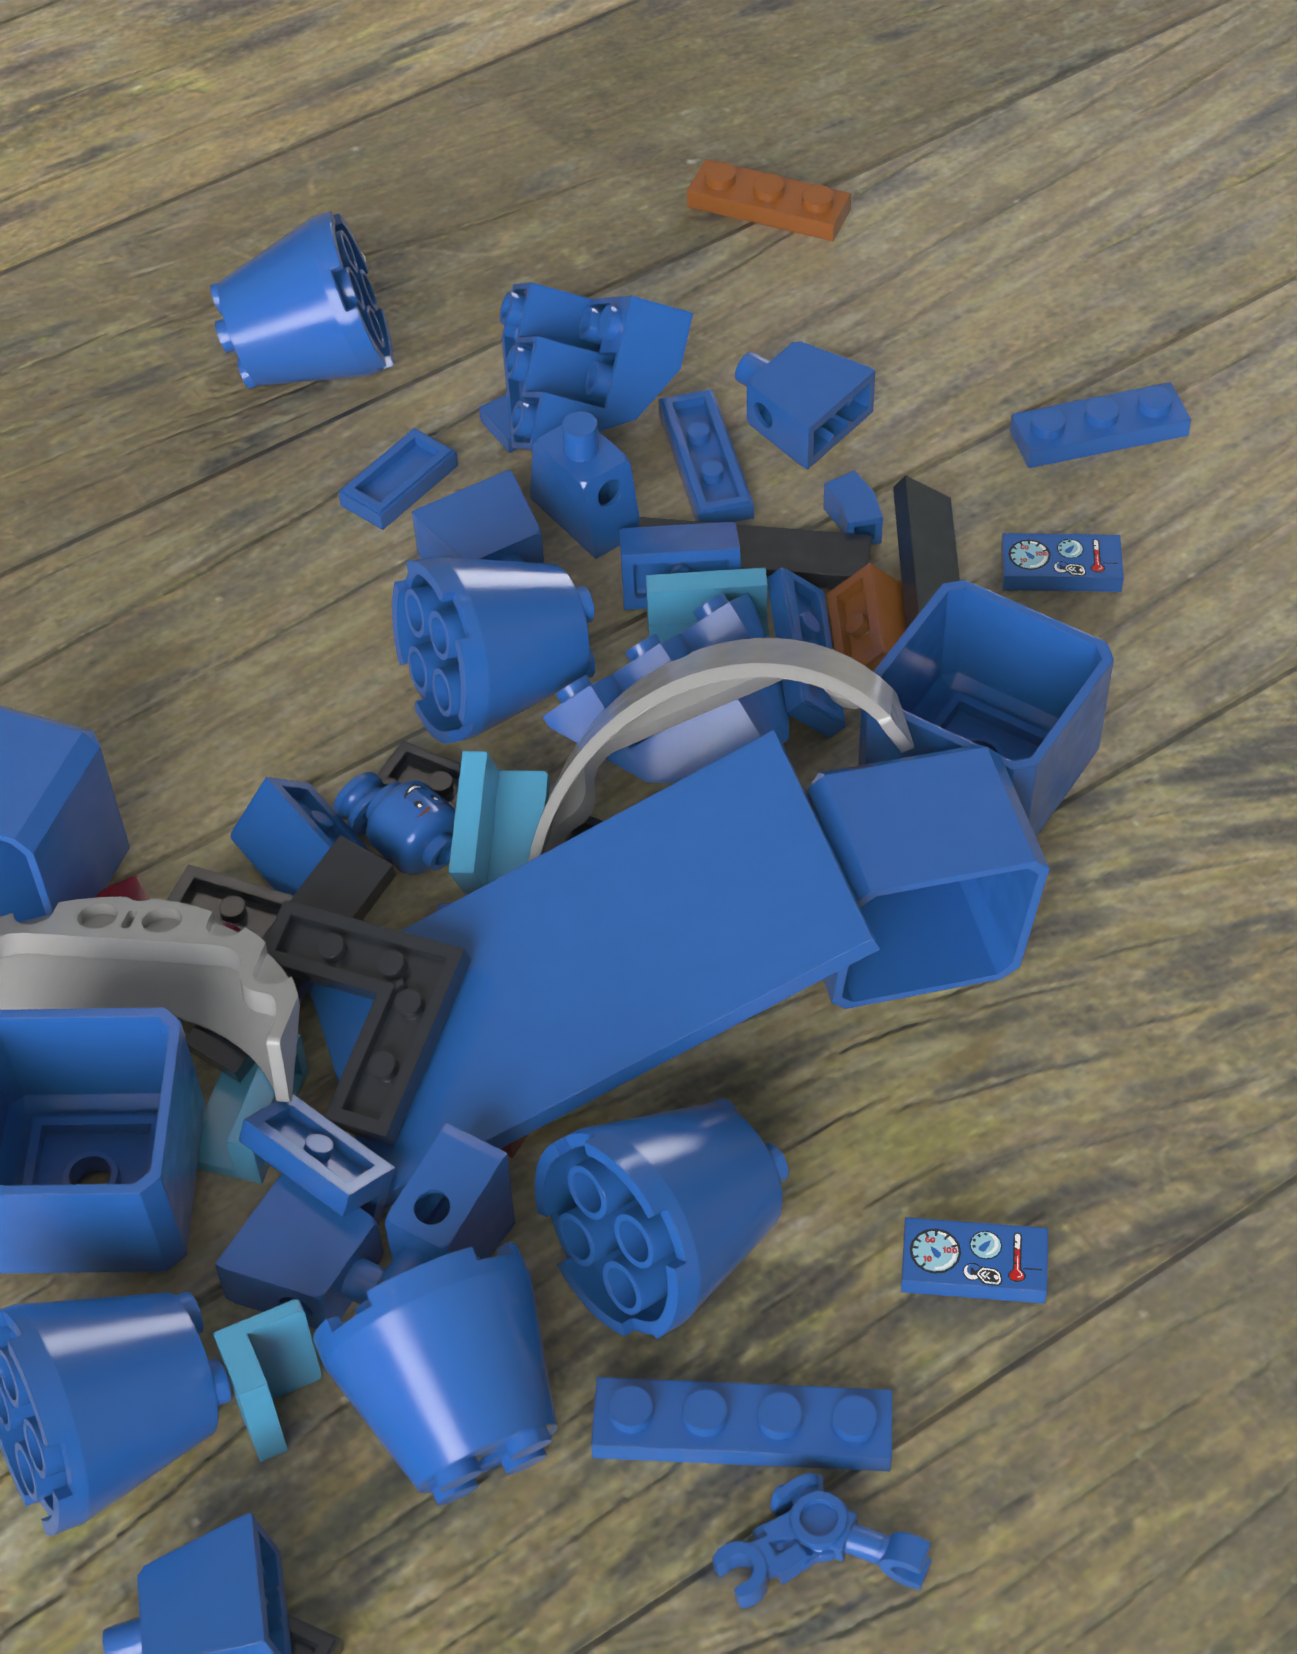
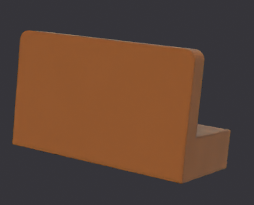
M868 563L826 595L834 650L851 657L874 671L906 631L902 583L873 564Z

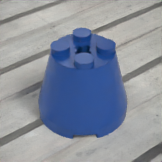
M332 211L312 216L221 281L210 285L214 303L219 313L223 316L222 319L215 321L218 338L227 353L236 351L239 357L237 359L238 368L248 389L264 385L371 376L382 372L385 368L394 366L393 345L384 311L382 308L378 309L372 285L366 275L369 273L368 266L349 226L340 213L333 215Z
M431 556L406 562L408 569L406 580L394 582L392 622L399 666L408 664L413 684L422 697V700L415 702L414 709L427 731L441 743L449 744L472 739L552 697L585 675L591 678L595 674V659L589 646L587 623L592 622L594 618L592 597L585 586L575 587L568 574L558 565Z
M718 1098L708 1104L581 1128L553 1142L544 1150L538 1161L535 1174V1201L538 1214L545 1217L551 1215L557 1237L567 1259L558 1263L557 1266L570 1288L585 1307L604 1325L622 1336H626L636 1330L644 1334L654 1335L657 1339L685 1323L777 1224L783 1202L781 1183L788 1179L789 1169L782 1152L775 1145L764 1143L752 1126L739 1115L737 1109L730 1101Z
M511 1242L498 1247L496 1251L499 1256L481 1260L480 1257L476 1256L473 1248L469 1247L404 1271L366 1291L369 1299L356 1308V1315L342 1324L339 1316L328 1318L317 1328L313 1335L314 1344L325 1370L420 1493L432 1492L438 1506L451 1503L472 1493L479 1487L475 1477L501 1464L506 1475H511L539 1463L547 1457L544 1447L552 1442L551 1435L558 1428L531 1274L518 1246Z
M187 1291L176 1296L169 1292L17 1304L0 1309V1447L25 1506L40 1501L49 1515L41 1519L44 1533L48 1536H54L86 1523L215 1433L218 1425V1406L230 1402L231 1391L226 1372L220 1361L216 1358L209 1361L207 1359L199 1337L203 1333L201 1312L190 1292Z

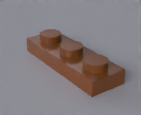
M705 159L687 189V207L834 241L851 210V193L831 189L824 185H814L781 177L773 173L746 169L726 162Z

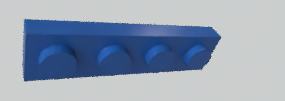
M597 1377L591 1442L592 1458L890 1472L892 1460V1390Z

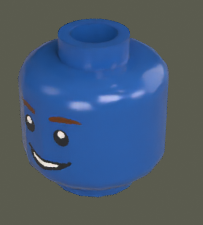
M421 781L393 782L382 788L371 800L366 811V818L368 820L366 835L370 844L399 871L409 875L424 873L429 869L437 871L444 868L450 862L456 809L429 785Z

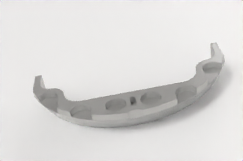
M751 638L734 640L701 648L678 660L670 661L644 676L618 696L597 717L576 744L544 808L535 832L528 862L564 843L567 835L588 819L596 802L595 776L598 767L606 757L619 749L779 681L788 679L823 688L834 702L844 708H862L879 722L882 729L901 753L914 748V744L897 693L880 676L851 657L821 645L793 639Z
M128 897L76 899L58 902L51 915L22 922L16 921L13 913L0 917V1010L165 1007L176 1018L212 1030L237 1045L253 1059L266 1075L274 1090L276 1101L292 1102L300 1011L298 993L292 976L288 978L282 967L267 953L266 942L245 927L240 932H236L214 922L212 911L180 902L153 898L145 901L131 900Z

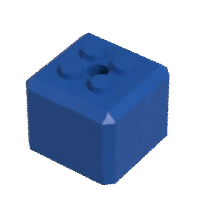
M960 580L943 583L873 671L897 693L914 748L901 753L882 729L879 722L861 708L858 766L974 745L988 747L1000 754L1034 834L1037 837L1100 747L1114 662L1107 642L969 581Z
M0 705V917L13 913L15 920L22 922L51 915L58 902L95 898L109 884L130 849V845L102 750L94 731Z
M974 745L824 771L817 774L807 789V796L880 950L823 979L831 1003L844 1009L1000 980L1021 966L1050 868L1000 754L988 747Z
M165 1007L0 1010V1273L167 1272L187 1256L205 1102L182 1024ZM100 1170L111 1174L106 1184L76 1185L79 1179L91 1171Z

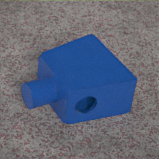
M801 341L792 342L771 361L754 352H748L741 358L735 371V380L747 387V420L750 426L807 470L873 412L874 369Z
M584 411L568 414L563 419L562 425L537 438L533 444L531 500L595 559L620 546L619 530L622 528L638 527L640 520L631 464L627 456L598 431L597 419L592 414Z
M506 470L412 511L416 547L421 558L438 556L544 563L540 527L510 470Z
M448 1123L443 1126L387 1214L385 1227L392 1262L377 1281V1285L420 1264L469 1247L473 1248L476 1256L480 1257L481 1260L490 1257L515 1225L509 1164L506 1152Z
M283 1173L215 1263L227 1300L260 1312H265L291 1300L298 1299L305 1312L308 1326L317 1329L328 1318L339 1316L341 1319L352 1302L361 1305L368 1300L366 1291L377 1285V1281L386 1270L379 1266L384 1250L378 1223L371 1215L359 1207L342 1217Z
M252 1513L240 1516L143 1566L137 1576L140 1616L107 1627L103 1630L102 1634L105 1654H292L281 1551Z

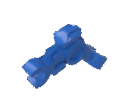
M814 1473L797 1476L785 1485H779L774 1490L770 1509L775 1515L780 1517L755 1528L752 1531L756 1539L751 1543L741 1541L727 1543L720 1547L712 1557L714 1570L719 1577L736 1567H746L753 1572L746 1582L741 1583L734 1589L736 1602L741 1609L752 1607L760 1602L767 1593L769 1581L774 1577H777L781 1584L784 1585L817 1562L822 1563L834 1559L843 1562L846 1554L876 1564L883 1573L894 1581L919 1590L923 1586L932 1563V1559L927 1557L931 1548L930 1542L910 1533L894 1532L889 1536L859 1525L857 1514L851 1512L838 1497L829 1492H824L822 1475Z

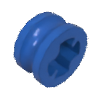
M365 772L353 778L342 788L334 801L333 808L335 813L344 820L348 819L349 828L358 835L366 834L368 822L366 818L367 808L375 795L384 788L382 779L374 772Z

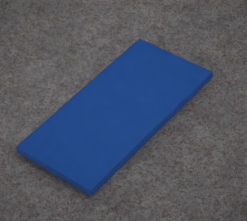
M774 730L401 930V932L463 948L471 958V962L395 1145H388L355 1134L356 1140L395 1167L384 1208H388L395 1203L446 1123L500 1149L880 950L791 760ZM314 984L310 992L339 1083L374 1000Z

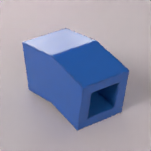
M854 470L825 483L823 509L838 525L841 533L871 535V545L882 543L883 516L874 491Z

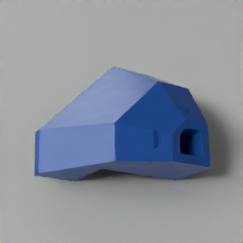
M532 282L513 284L512 292H507L500 309V323L504 324L501 339L512 448L533 451V444L538 437L562 425L563 419L568 414L577 411L592 414L597 419L599 432L636 420L681 369L693 313L635 296L590 299Z
M724 593L693 611L698 622L682 633L663 642L660 641L655 633L625 652L630 663L614 674L593 684L588 676L585 675L555 694L561 704L542 716L548 727L578 743L591 724L618 696L662 665L685 657L698 649L741 639L767 638L755 604L749 594L746 593L734 600L728 601ZM782 681L619 749L605 759L647 783H676L772 730L776 732L781 742L784 743L789 739V715L786 712Z

